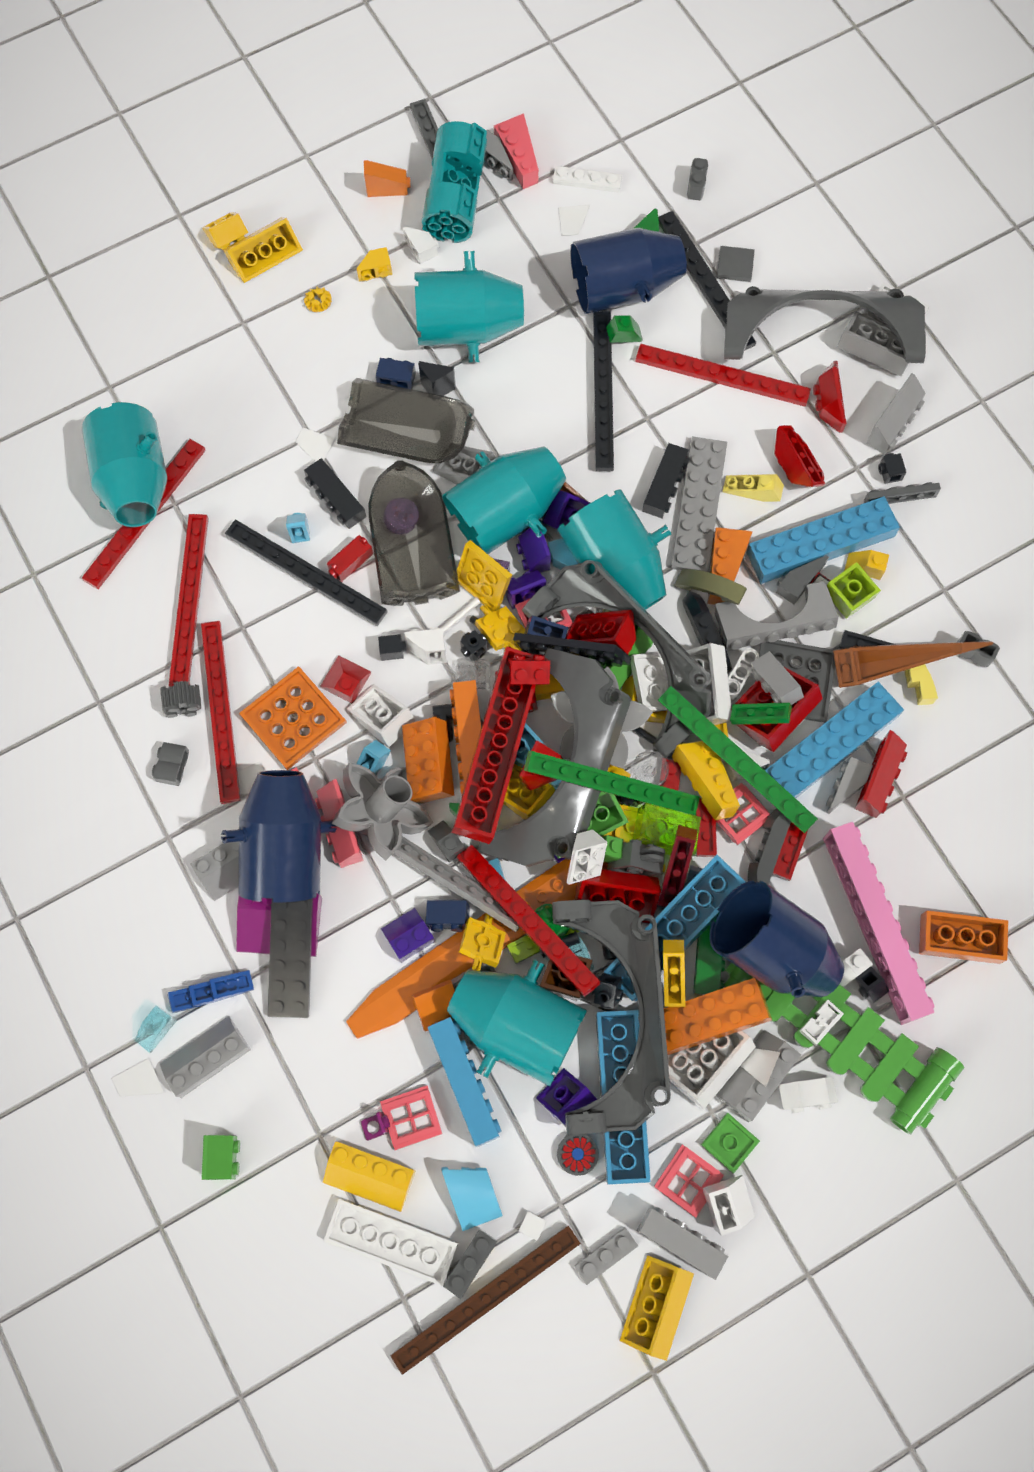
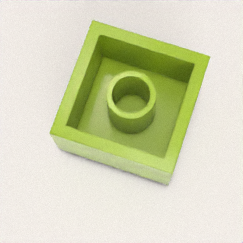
M857 562L827 584L834 605L846 619L875 599L881 591Z

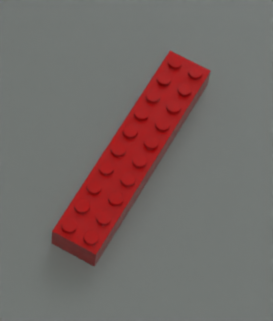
M507 646L502 654L451 832L490 844L494 839L536 684L509 683L510 663L508 658H514V655L517 654L525 655V658H533V654Z

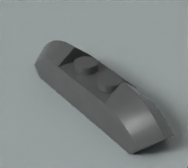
M775 809L768 816L763 825L768 832L764 833L761 843H764L763 849L758 850L755 861H758V863L750 862L748 881L760 882L761 880L769 885L791 823L778 809Z

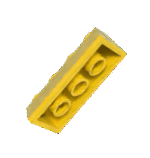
M281 217L223 249L233 269L243 283L303 251L288 219Z
M335 1141L327 1162L323 1183L401 1212L416 1170Z
M647 1255L619 1341L652 1357L667 1361L694 1273Z

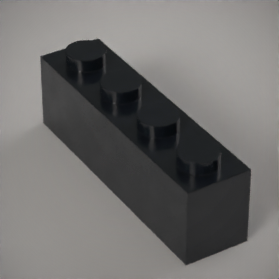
M668 443L643 503L642 512L663 519L665 513H669L672 505L670 499L671 497L675 498L678 490L676 487L677 482L681 483L684 472H682L683 467L687 468L690 457H688L689 449Z
M322 458L304 469L306 483L316 489L315 493L319 499H324L327 502V508L330 512L337 514L336 517L342 526L345 524L350 529L366 518L363 506Z

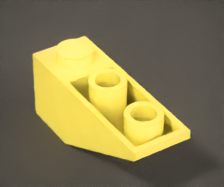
M777 474L726 475L722 491L723 493L762 502L781 501L784 485Z

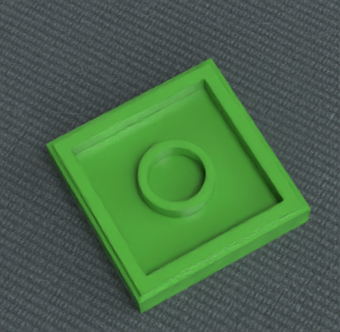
M726 1113L702 1142L701 1146L734 1174L760 1141L734 1117Z

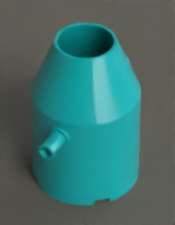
M463 251L465 267L463 270L414 273V279L418 282V286H415L417 331H421V337H418V346L466 344L468 346V362H473V355H475V362H480V344H486L524 326L523 286L485 270H477L475 268V251H470V259L468 251Z
M116 402L111 403L112 406L103 409L100 406L90 412L82 424L92 490L100 499V506L103 509H108L115 520L121 525L128 527L146 525L156 517L167 484V473L156 420L148 409L134 403Z
M545 446L503 454L492 461L486 456L484 451H481L482 457L477 454L475 460L482 468L442 494L447 510L451 516L455 515L458 519L459 524L457 526L468 541L474 542L487 554H490L529 526L537 537L542 536L540 532L543 535L546 533L547 529L541 524L539 519L543 517L566 481V476L557 459Z
M619 489L614 491L615 495L609 497L606 494L576 512L569 518L570 522L566 526L564 523L560 525L558 532L578 564L587 560L600 562L603 568L646 610L666 596L657 543L672 534L666 524L652 534L648 533L623 491ZM591 564L589 567L590 574H593L595 571V566Z
M533 960L526 976L523 977L518 974L467 970L450 1000L447 1012L477 1048L484 1052L485 1057L476 1071L478 1074L482 1075L486 1068L483 1076L489 1078L496 1061L500 1060L549 1087L551 1086L554 1078L552 1073L557 1074L587 1010L538 985L537 980L545 967L541 962L537 970H535L538 961Z

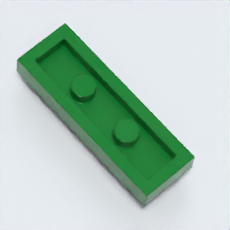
M790 703L733 704L730 721L732 725L789 723L792 707Z

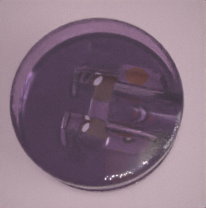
M396 498L390 501L383 515L385 526L391 532L400 535L411 532L419 518L416 505L406 498Z

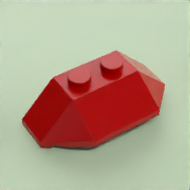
M837 360L833 361L818 377L817 383L813 386V394L817 397L815 409L819 411V418L841 433L844 431L847 423Z
M791 425L779 426L777 428L774 454L778 459L779 465L782 466L786 473L787 479L792 484L808 487L824 486V473L806 442L794 431Z

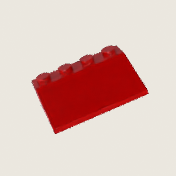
M787 668L785 669L800 685L804 698L791 705L790 722L735 724L758 744L772 752L782 744L823 699L818 684ZM756 681L735 704L774 703L771 698V693H766L761 686V682Z

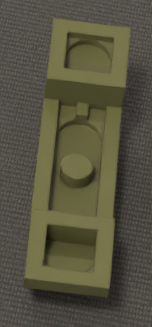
M682 569L674 584L675 587L688 591L694 589L719 596L723 601L736 605L740 604L747 590L746 587L732 580L695 569Z

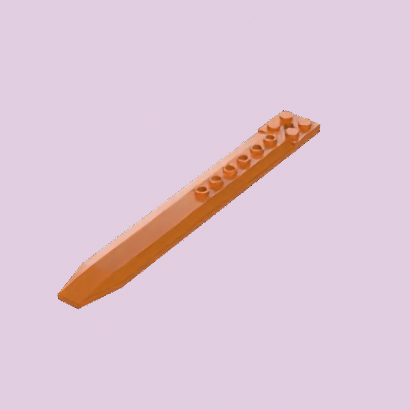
M564 859L516 892L534 911L543 904L575 900L577 882L570 885L566 883L571 860ZM603 862V870H607V862ZM483 914L476 920L484 921L485 914ZM495 918L492 920L493 926L506 932L502 950L508 944L526 934L521 928L515 932ZM465 929L462 932H457L380 985L367 997L346 1021L357 1039L393 1026L415 1012L417 1008L412 996L413 994L447 980H452L472 968L474 959L459 953Z

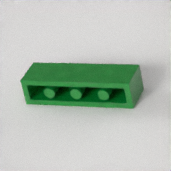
M711 925L697 939L693 994L705 995L724 988L721 972L725 971V960H722V956L716 953L711 946Z

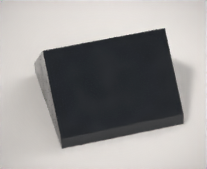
M419 361L421 384L433 401L455 390L454 367Z

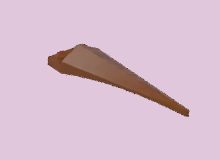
M994 642L873 645L835 649L833 653L839 688L860 685L927 663L986 647Z

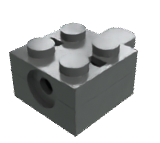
M630 840L628 843L623 842L622 859L609 862L607 870L644 876L663 874L665 849L653 844H641L640 840Z

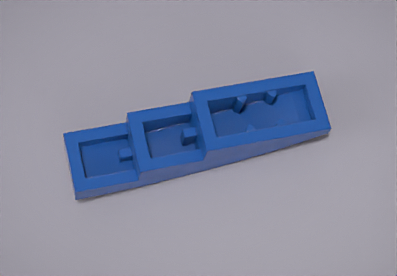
M250 970L210 979L207 982L191 985L185 989L168 992L172 1014L253 991L254 987Z

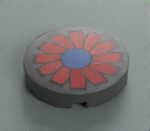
M586 1134L568 1135L559 1144L557 1150L558 1162L568 1174L575 1176L585 1175L592 1171L597 1164L599 1157L598 1147L595 1141Z

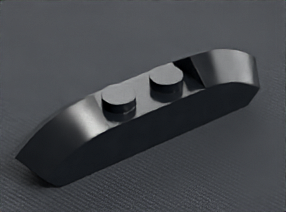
M689 591L682 602L700 646L709 643L725 646L705 601L699 594ZM725 648L728 673L732 669V666L727 650Z

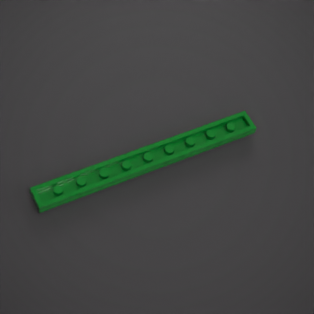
M672 686L658 699L664 707L803 833L817 821L818 818Z
M529 750L524 766V771L690 815H696L700 799L696 795Z

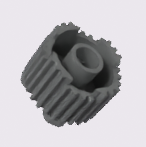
M177 681L173 687L166 688L164 686L160 688L162 711L166 714V717L174 718L178 714L192 717L197 715V711L201 709L199 685L191 686L187 681Z

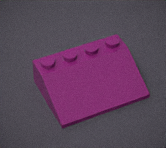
M318 893L313 898L311 957H316L322 906V897ZM238 897L236 952L270 954L272 898H262V901L259 902Z

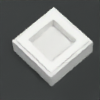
M527 1211L519 1232L538 1241L546 1220Z

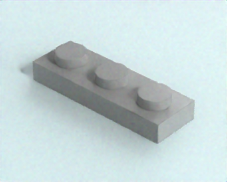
M625 1227L574 1267L586 1285H588L637 1248L638 1245Z

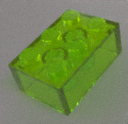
M645 803L637 811L633 840H640L641 844L657 845L665 849L666 855H670L678 825L696 829L698 832L692 854L694 856L696 854L701 817Z

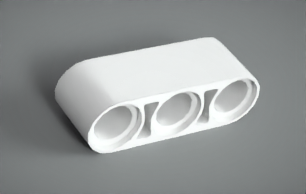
M748 648L743 651L728 677L729 687L734 688L736 691L735 693H730V701L736 700L750 677L751 671H753L751 662L746 661L745 657H751L753 661L758 659L759 654L755 649ZM741 672L745 677H738L736 673Z

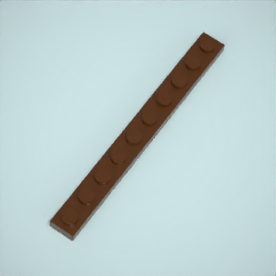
M569 1225L390 1356L402 1375L579 1246L581 1243Z

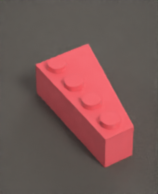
M524 113L494 125V134L500 138L513 167V173L522 188L525 189L537 184L538 166Z

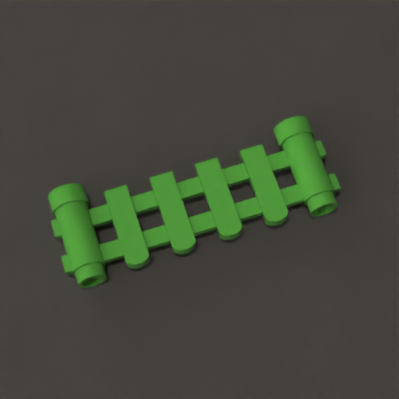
M731 963L725 970L729 974V978L724 983V988L754 977ZM759 981L772 1018L771 1022H776L782 1016L798 1028L793 1034V1039L803 1048H810L813 1044L799 1030L810 1018L816 1019L817 1015L815 1012L826 1000H829L844 1013L840 1020L851 1029L840 1042L828 1032L818 1043L821 1048L830 1054L826 1062L827 1067L837 1075H843L849 1069L861 1078L864 1083L860 1088V1092L865 1099L871 1102H878L884 1097L895 1105V1112L890 1117V1120L909 1135L913 1133L917 1126L926 1129L934 1117L930 1111L939 1099L946 1101L954 1090L950 1083L952 1081L955 1082L965 1068L957 1058L939 1047H936L927 1059L926 1066L913 1057V1054L919 1047L903 1033L899 1034L895 1041L879 1030L885 1019L869 1007L861 1015L845 1003L851 993L840 984L831 994L825 997H812L817 1001V1004L806 1015L792 1004L795 999L794 995L775 992ZM868 1042L884 1054L875 1068L859 1057ZM902 1069L916 1079L906 1093L893 1084Z

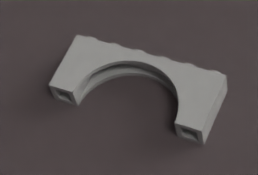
M825 581L808 584L805 593V607L795 617L780 623L755 621L744 615L737 608L736 604L721 602L715 604V617L726 650H737L741 647L756 646L765 642H775L780 639L794 638L799 635H809L818 631H829L836 628L838 614Z

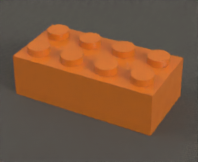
M431 717L402 725L407 782L412 788V798L410 801L423 804L455 796L447 721Z
M927 910L921 914L919 954L1001 964L1007 961L1008 920Z

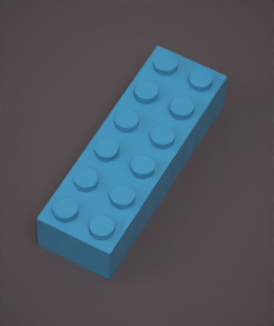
M449 1017L429 1026L428 1030L475 1147L500 1138L498 1133L502 1131L497 1119L492 1120L490 1113L494 1111L489 1099L484 1100L482 1093L486 1092L481 1079L476 1080L474 1074L477 1073L473 1060L468 1061L466 1056L470 1053L466 1042L459 1039V1035L462 1034L459 1025Z

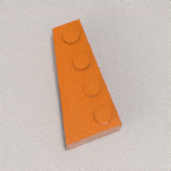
M716 527L713 535L710 573L735 582L753 531ZM708 594L707 604L715 605L726 602L719 596Z

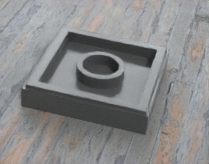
M720 246L717 278L751 282L755 249Z

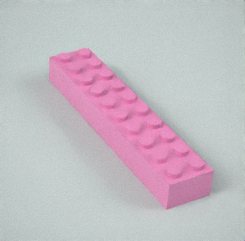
M853 822L830 829L823 840L880 976L885 980L889 989L888 995L901 1025L935 1013L933 1010L934 1003L931 997L927 996L925 991L926 984L923 978L918 975V966L915 959L911 958L909 954V944L900 933V923L897 919H894L892 914L893 907L890 901L886 900L884 886L876 877V867L873 863H870L868 849L861 842L860 830Z

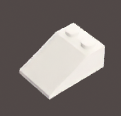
M375 684L347 708V711L387 747H390L403 735L402 725L416 722L408 707Z

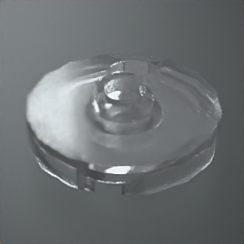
M644 751L638 754L634 762H632L630 774L633 779L660 786L666 781L669 774V765L667 760L658 752ZM650 768H653V771L651 773H648V770Z

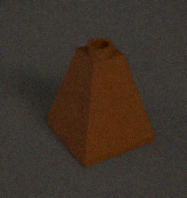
M577 956L590 970L593 961ZM549 959L540 987L561 997L577 1001L581 993Z

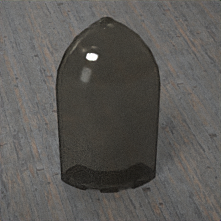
M356 378L352 382L348 403L351 409L349 414L345 413L343 421L339 425L337 444L424 463H444L454 459L463 450L470 430L474 431L476 420L473 419L474 408L454 398Z
M403 460L395 461L377 478L371 490L368 503L369 523L382 604L403 606L404 602H414L415 605L429 603V599L439 597L442 600L460 592L446 506L442 499V493L435 481L424 470ZM398 510H406L408 516H406V514H403L402 512H398ZM393 514L398 515V519L392 520L393 522H396V524H393L388 520L392 518ZM406 518L408 522L403 524L401 520ZM398 524H400L401 526L407 525V527L403 529L400 528Z

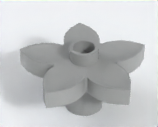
M606 667L604 670L614 681L611 687L619 689L615 675L609 667ZM561 691L551 695V699L558 715L573 724L564 734L560 746L562 758L570 759L574 744V717L569 698L565 691ZM636 701L630 702L610 765L624 769L628 759V744L622 732L633 731L648 720L653 711L644 704Z
M348 763L343 769L344 787L351 799L346 801L338 810L332 824L348 831L367 829L371 846L385 861L399 847L402 841V833L417 834L426 830L433 823L429 814L420 805L410 801L412 798V788L407 782L406 767L390 770L381 780L368 768L358 764Z

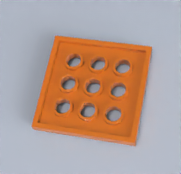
M299 666L239 713L286 770H289L347 723L345 718ZM300 689L301 694L294 697L291 695L292 690ZM284 700L286 701V706L284 708H277V702ZM306 702L313 703V707L310 710L303 709V705ZM265 712L271 713V717L268 720H262L261 716ZM297 714L298 719L295 722L288 721L289 715ZM319 715L325 717L324 722L321 724L315 723V718ZM282 726L283 731L280 734L273 733L274 727ZM304 727L310 729L309 734L306 736L300 735V730ZM289 739L295 741L294 746L291 748L285 747V742Z

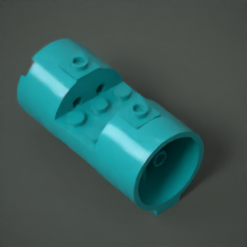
M461 121L447 122L437 130L432 158V175L430 186L426 192L421 223L424 231L429 232L432 238L444 242V239L454 240V243L466 241L472 235L479 182L483 171L487 146V131L475 122L472 124Z

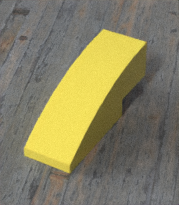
M926 665L904 670L907 688H915L917 704H933L938 699Z

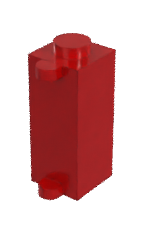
M358 535L327 562L329 569L327 572L330 576L343 582L374 554L372 546L364 537Z

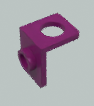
M377 1112L376 1115L361 1121L366 1140L369 1141L389 1133L388 1127H390V1122L387 1115H384L383 1112ZM371 1121H376L379 1124V1130L375 1134L370 1133L367 1128Z

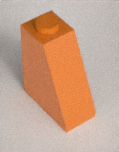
M364 160L367 197L408 195V188H411L410 177L406 175V170Z

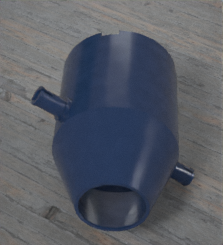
M634 228L574 241L570 247L573 279H577L579 289H576V294L581 309L585 314L639 302H649L686 275L685 249L681 238L676 235Z
M292 770L258 772L240 813L239 829L223 830L221 832V835L226 836L221 837L224 844L239 842L238 894L242 898L259 902L262 901V898H273V902L280 903L304 901L315 898L317 892L320 894L321 833H335L336 828L332 827L336 825L332 824L333 820L321 822L320 813L302 772Z
M751 880L741 884L723 900L718 908L720 913L716 922L712 921L710 928V943L716 953L773 991L791 994L795 998L802 996L825 997L839 986L844 975V963L825 926L815 917L761 880L760 882Z

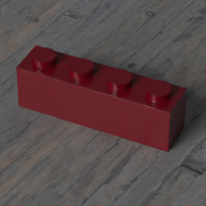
M678 825L658 905L667 907L683 890L698 830Z

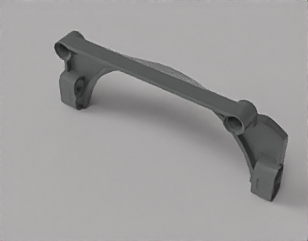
M751 286L747 288L745 293L738 294L727 304L724 359H742L746 345L758 326L774 312L785 306L803 300H844L866 308L890 327L902 347L906 363H924L925 306L912 296H904L902 290L897 288L890 291L768 290Z
M587 560L580 564L563 567L547 586L545 585L539 589L523 607L522 612L529 619L532 615L546 619L560 611L584 606L604 608L610 611L632 610L634 623L652 640L663 660L669 687L672 686L706 718L710 715L711 691L706 689L711 682L710 673L697 663L603 568L600 562ZM591 564L595 566V571L593 574H590L589 567ZM699 673L704 676L703 684L697 682L696 678ZM667 709L663 727L652 746L667 759L674 753L677 745L683 744L689 738L692 731Z
M547 648L545 658L550 660V674L561 684L572 707L575 730L570 761L608 771L630 706V696L618 688L611 687L614 681L598 661ZM561 781L551 798L535 814L515 826L495 831L492 842L490 844L480 842L477 851L527 867L553 861L554 855L571 860L576 835L588 830L601 791Z
M619 900L553 902V924L572 928L591 936L604 945L618 959L634 987L639 1009L638 1039L631 1061L617 1083L599 1099L585 1107L565 1113L566 1135L636 1130L655 1114L654 1107L666 1105L671 1097L656 920L653 916L647 914L639 917L638 911ZM649 921L652 929L644 930L641 927V922ZM657 1090H662L665 1093L666 1097L663 1102H658L655 1099L654 1095Z

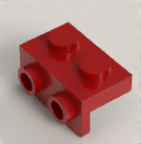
M517 654L514 655V658H508L510 663V684L550 683V660L545 658V655H533V658H525V655Z

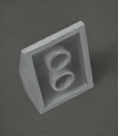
M451 444L433 471L443 478L459 484L482 468L475 460L477 454L482 457L481 451H484L491 461L496 457L490 451Z

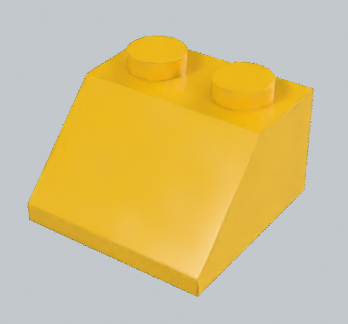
M230 212L202 227L214 247L221 248V250L229 247L230 242L234 240L238 242L245 238L244 235L248 233L239 213Z

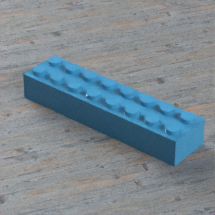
M884 496L749 543L746 554L760 584L786 576L790 571L825 555L829 557L828 560L894 538L900 526Z
M878 681L765 771L793 797L797 798L896 720L904 709Z
M718 855L655 918L661 975L664 973L663 940H684L685 952L712 924V921L717 919L720 913L718 908L723 900L735 888L746 882ZM651 923L644 930L652 929ZM616 958L604 973L622 977L621 989L624 990V993L632 1001H637L631 980L622 964Z
M638 1010L596 1013L601 1096L617 1083L631 1061L638 1039ZM646 1121L636 1130L603 1133L607 1185L651 1182Z

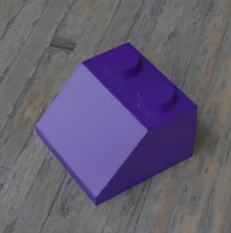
M560 490L547 509L542 523L556 529L563 523L566 526L570 522L569 518L590 504V502Z
M531 528L518 536V544H516L518 554H522L523 560H521L524 571L532 572L538 570L540 573L549 571L551 554L545 537L541 532L542 536L537 537Z
M538 570L533 572L527 571L518 578H511L505 593L511 609H515L516 604L532 598L539 589L546 585V579Z
M415 908L381 928L401 963L435 942L433 935Z
M565 1068L553 1079L551 1086L547 1085L536 1097L565 1127V1113L585 1107L597 1100L592 1092Z

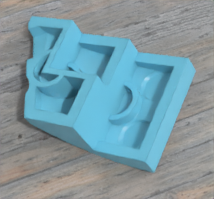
M447 1167L441 1168L463 1231L503 1216L486 1168L470 1169L468 1167H461V1170H450Z

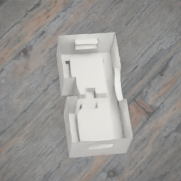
M826 1000L815 1012L817 1015L816 1019L810 1018L799 1030L813 1045H817L844 1014L829 1000Z

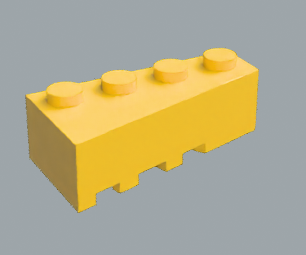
M703 741L677 745L672 759L678 762L683 775H687L692 783V788L702 797L701 801L715 820L733 817L740 804L720 756Z

